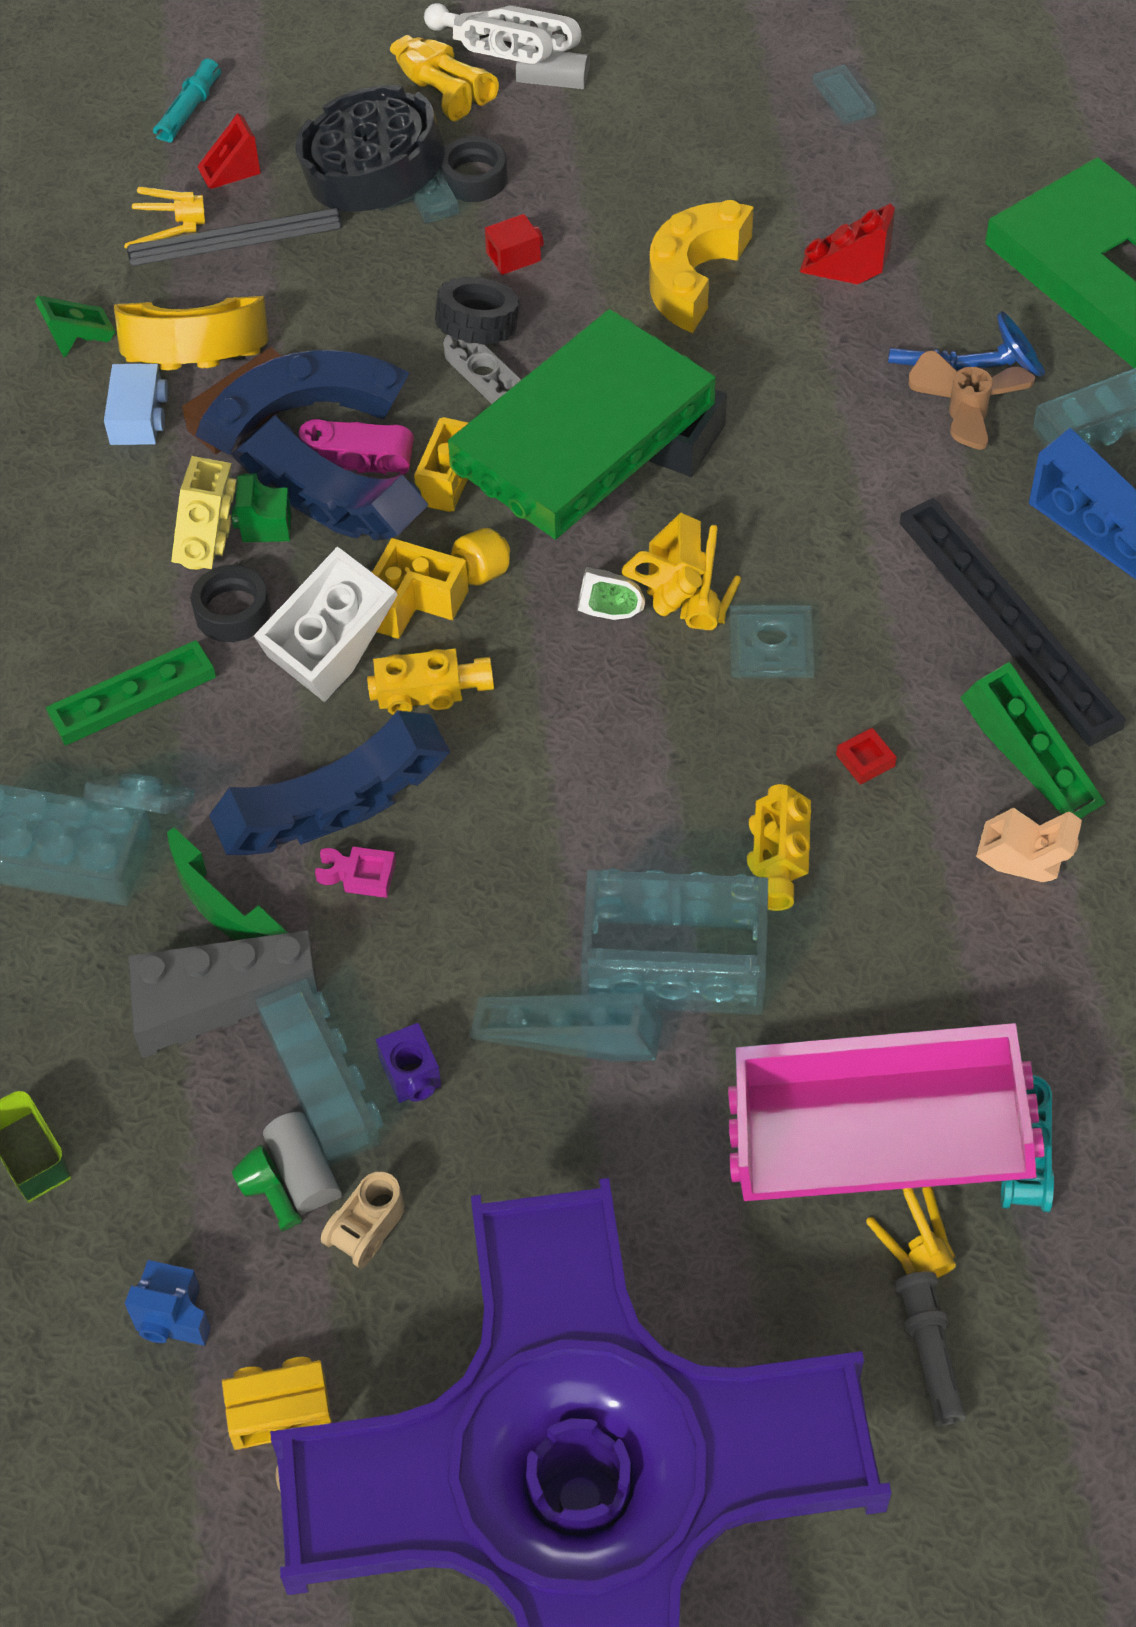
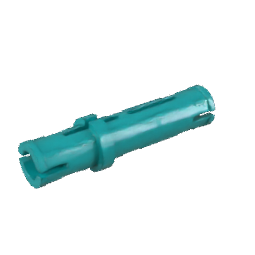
M208 58L203 59L193 76L185 79L180 94L153 128V133L158 134L156 136L157 139L172 143L201 101L205 102L209 96V89L221 75V68L216 69L218 67L217 62Z

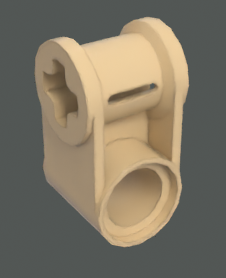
M374 1172L362 1179L359 1186L344 1205L326 1223L321 1234V1243L327 1247L336 1246L353 1258L355 1266L360 1269L364 1268L381 1248L384 1239L399 1222L404 1213L405 1204L397 1179L386 1172ZM389 1195L392 1197L391 1201L386 1205H371L372 1200L377 1196Z

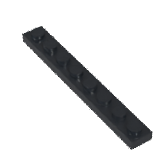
M935 498L901 513L899 524L1089 747L1124 729L1125 717Z

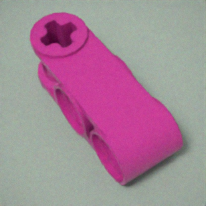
M314 419L305 422L299 429V439L314 451L317 449L319 455L345 470L352 472L357 470L356 473L375 472L387 475V472H400V475H405L409 471L414 436L404 426L374 425L361 422H333ZM317 430H319V431L321 432V436L319 437V441H318Z

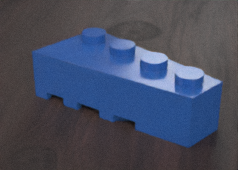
M1069 428L1039 452L1029 504L1136 579V489L1073 429Z

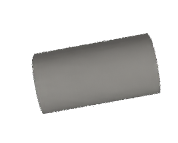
M552 50L548 58L535 64L517 61L516 82L584 89L590 69L589 54Z
M301 1112L287 1113L277 1117L263 1130L265 1143L297 1213L303 1215L342 1197L340 1188L305 1114Z

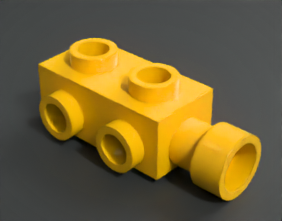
M456 648L447 650L434 649L423 653L394 654L384 658L373 659L375 675L367 676L370 701L378 700L379 708L387 709L392 715L397 710L411 712L412 706L429 704L430 708L434 710L449 709L455 701H462L461 689L477 688L478 692L494 690L490 657L476 658L474 663L458 665Z
M783 784L771 786L768 789L767 796L756 800L755 814L749 818V828L754 835V849L747 855V864L752 874L762 879L759 884V904L763 908L773 911H782L793 906L795 886L791 881L809 873L811 800L790 786Z

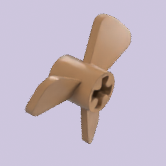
M927 351L920 356L912 368L908 384L910 389L916 392L951 398L949 413L953 418L950 428L951 436L961 444L983 450L988 445V435L983 420L988 413L990 396L1030 388L1034 385L1035 376L1022 367L1007 368L993 377L987 371L978 367H966L957 372L937 352Z

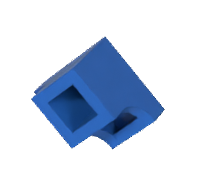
M148 1260L139 1283L136 1287H130L125 1301L127 1311L135 1329L139 1331V1335L155 1343H166L168 1338L203 1346L206 1344L211 1327L205 1311L195 1307L200 1286L194 1270Z

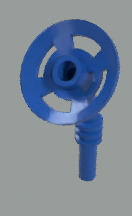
M1003 311L997 314L998 327L1003 343L997 347L998 351L956 355V351H951L948 354L947 350L939 353V349H934L956 371L966 367L990 368L1006 364L1011 366L1017 362L1024 369L1038 377L1045 375L1044 367L1039 362L1034 348L1016 323ZM889 348L888 363L914 366L925 352Z

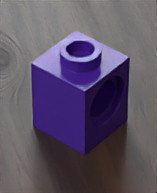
M419 1023L376 1039L380 1062L399 1103L408 1099L412 1102L425 1100L434 1093L436 1088L441 1087L439 1066ZM408 1064L419 1065V1067L413 1071L402 1070V1068Z

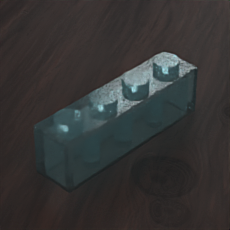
M1136 368L1037 405L1032 430L1045 447L1069 428L1073 429L1090 447L1102 443L1105 445L1113 444L1121 436L1136 431Z
M304 979L255 999L262 1025L328 1165H334L380 1145L377 1129L383 1127L381 1116L374 1101L365 1103L360 1091L365 1089V1085L356 1064L347 1066L343 1054L348 1053L345 1041L338 1027L330 1030L325 1020L330 1017V1012L322 993L313 994L307 980Z

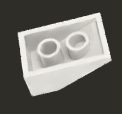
M337 546L259 629L254 637L272 661L325 702L353 672L398 594L389 585Z

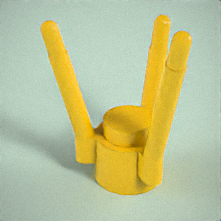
M138 187L137 192L139 194L173 199L174 203H133L132 209L175 211L176 222H183V225L127 242L124 247L127 249L129 244L196 232V225L205 224L203 195H193V192H176Z
M716 525L710 526L705 554V573L702 576L701 589H697L691 598H687L682 602L680 618L685 619L686 624L690 628L713 630L717 627L718 623L724 624L726 611L741 582L740 576L737 575L733 578L721 603L717 594L710 590L718 528Z
M932 1186L922 1187L934 1232L930 1230L912 1188L902 1189L921 1234L908 1244L911 1250L909 1255L875 1218L868 1217L866 1219L867 1225L900 1261L907 1275L927 1271L936 1273L938 1278L948 1274L956 1267V1263L953 1260L956 1256L948 1243Z

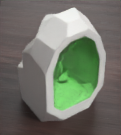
M586 567L579 595L578 611L616 620L633 617L644 610V595L639 585L634 581L610 571Z

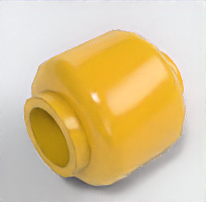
M480 528L458 538L452 547L451 556L466 560L468 584L480 586L506 573L510 564V547L506 539L491 528Z

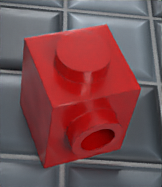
M525 214L485 227L486 253L501 275L541 261V247L544 246L542 233L538 226H533Z

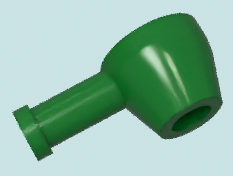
M259 1145L242 1158L232 1170V1175L245 1197L259 1194L266 1195L279 1221L278 1226L284 1232L300 1224L302 1218L299 1213L295 1212L283 1188V1182L279 1174L276 1177L272 1169L276 1170L269 1154L262 1145Z

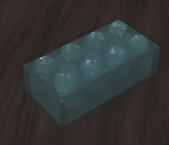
M0 784V885L128 906L153 836L145 808Z

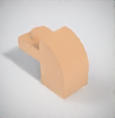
M1012 808L985 822L976 857L1000 872L1040 882L1057 879L1061 861H1066L1074 856L1078 848V836L1082 820L1069 811L1042 825H1038L1015 808Z

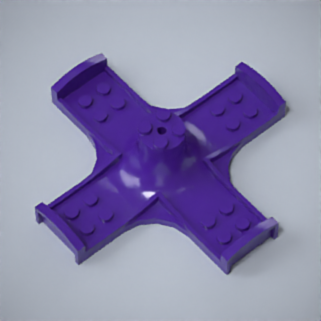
M609 1178L599 1179V1188L514 1200L482 1204L481 1195L471 1196L484 1303L481 1345L463 1378L434 1402L394 1415L270 1431L271 1443L278 1463L283 1520L285 1566L280 1567V1578L287 1595L308 1593V1584L431 1567L450 1568L488 1586L514 1616L517 1627H679L680 1593L695 1560L726 1530L747 1523L864 1507L866 1515L887 1512L892 1494L890 1482L882 1484L880 1482L860 1381L864 1364L862 1351L741 1368L700 1366L665 1350L639 1323L626 1289Z

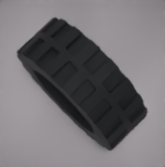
M469 276L458 279L453 278L449 282H444L442 287L438 289L435 311L436 325L442 329L444 334L452 336L451 338L459 339L466 343L486 345L487 343L496 344L499 341H506L515 334L520 299L519 296H516V292L513 289H509L507 285L498 283L496 280Z

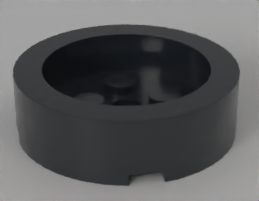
M396 85L362 88L328 102L322 106L323 114L314 121L308 119L297 135L295 144L298 160L313 197L329 208H338L340 211L348 212L375 210L408 198L423 188L436 175L445 155L444 142L429 100L419 92L415 95L406 93L403 86Z

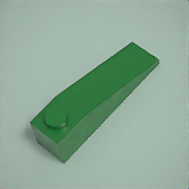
M1010 662L976 681L960 697L983 733L1061 814L1070 811L1081 819L1106 803ZM1088 800L1091 801L1090 803H1088V804L1085 805L1084 807H1082V808H1080L1079 810H1077L1076 812H1074V809H1076V808L1079 807L1080 805L1084 804V803L1087 802Z

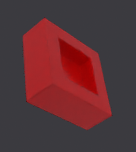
M873 728L837 745L836 756L860 785L895 767L897 757Z

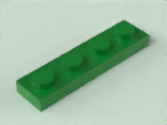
M194 640L45 708L50 721L66 746L216 678L214 667L198 641Z

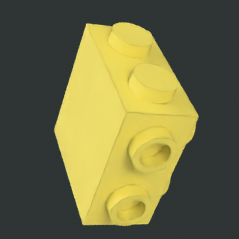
M196 456L191 457L180 489L171 562L182 564L184 567L194 570L212 569L215 556H223L232 515L229 514L230 506L234 500L237 479L230 478L232 463Z

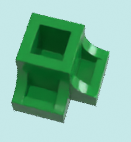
M241 474V476H237L236 504L232 507V523L234 529H240L242 542L290 541L292 510L288 488L267 487L260 483L257 474Z

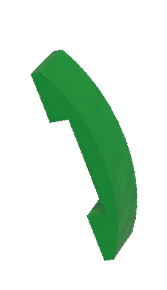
M173 827L167 832L170 850L183 889L198 911L218 930L235 941L288 933L259 905L244 916L203 878L207 871L202 853L176 828Z

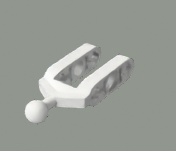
M435 3L431 4L424 13V21L429 29L442 31L446 27H452L453 39L461 40L463 45L472 52L529 64L545 60L550 56L552 50L564 52L572 49L581 40V29L574 19L516 6H505L490 11L459 15L449 13L446 6ZM534 21L538 28L530 26V22ZM562 29V32L567 34L568 39L566 40L565 36L561 34L552 35V32ZM489 34V37L480 40L479 36ZM504 41L512 42L511 48L507 47Z

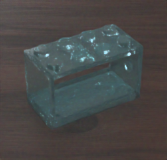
M610 868V870H587L581 955L582 1007L762 1015L766 979L768 878L747 876L746 874L719 876L710 875L705 872L672 874L659 870L646 872H624ZM599 923L752 929V940H755V955L595 948L596 934H598Z

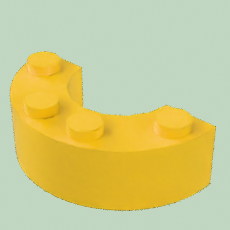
M734 200L694 206L672 215L656 232L650 247V293L657 309L670 322L684 330L694 332L708 309L709 278L697 273L694 268L701 263L713 259L725 258L738 261L752 238L753 206L739 204Z
M264 296L226 298L224 301L214 305L190 309L159 308L153 306L152 302L114 304L119 352L126 358L127 362L157 363L161 370L179 369L182 367V364L197 363V367L211 368L219 366L221 359L239 355L253 356L260 354V348L268 342Z

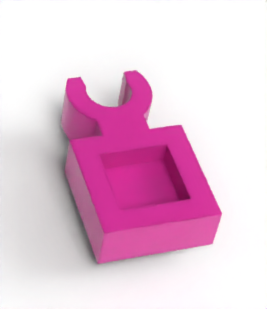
M352 847L350 857H345L335 849H321V862L334 866L330 869L316 868L315 876L318 883L333 885L343 881L344 891L347 893L388 897L396 865L395 852Z

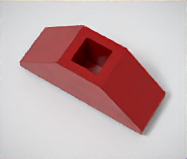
M889 203L878 210L872 209L852 224L841 225L833 234L823 239L817 238L813 240L804 251L805 257L799 271L804 274L857 285L882 273L891 248L895 207Z

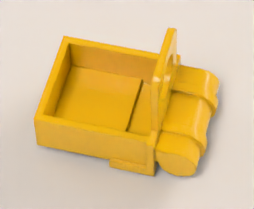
M683 513L678 514L649 542V552H638L622 568V574L625 577L648 586L647 594L653 596V607L661 616L665 617L671 612H675L682 602L687 598H691L702 585L700 576L705 573V553L701 551V521ZM641 563H649L648 575L638 573L635 569L636 566Z

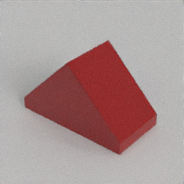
M239 113L236 114L197 166L209 189L261 174L255 137L245 118Z

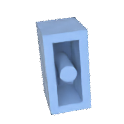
M112 364L104 424L110 445L156 444L157 431H164L165 414L164 409L161 408V402H168L169 390L167 380L161 379L158 364Z

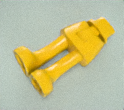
M405 35L393 42L390 47V52L396 56L398 64L411 81L420 87L430 85L443 94L442 111L447 118L454 122L469 114L472 100L476 104L483 106L497 96L499 90L497 77L483 68L473 67L453 59V47L435 40L428 39L425 41L421 37L413 38L410 35Z

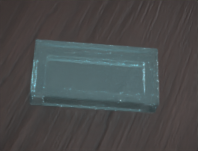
M845 65L813 74V84L843 125L875 116L876 106Z

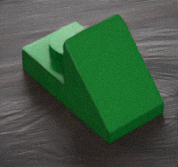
M40 295L35 299L36 305L63 357H67L77 337L86 341L109 342L115 333L102 307Z

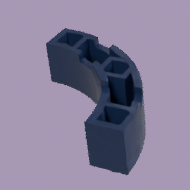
M312 350L274 358L254 367L227 386L211 403L201 418L195 436L230 455L240 440L265 417L279 410L285 411L296 407L313 405L314 402L340 403L339 406L356 409L374 417L385 419L409 372L371 356L336 350Z
M276 415L256 429L231 453L232 457L249 474H257L258 480L263 485L268 486L272 484L275 488H288L290 504L293 508L334 532L348 537L358 538L361 534H367L373 540L392 538L399 535L429 505L421 496L419 488L402 474L394 478L375 479L355 474L350 470H345L335 465L295 436L291 427L285 422L280 421Z
M397 710L389 721L361 746L341 759L320 767L312 773L276 784L256 787H229L209 817L226 855L271 853L277 848V844L287 843L298 839L300 845L368 820L396 802L394 794L402 790L409 783L410 785L418 786L441 764L450 753V750L431 714Z

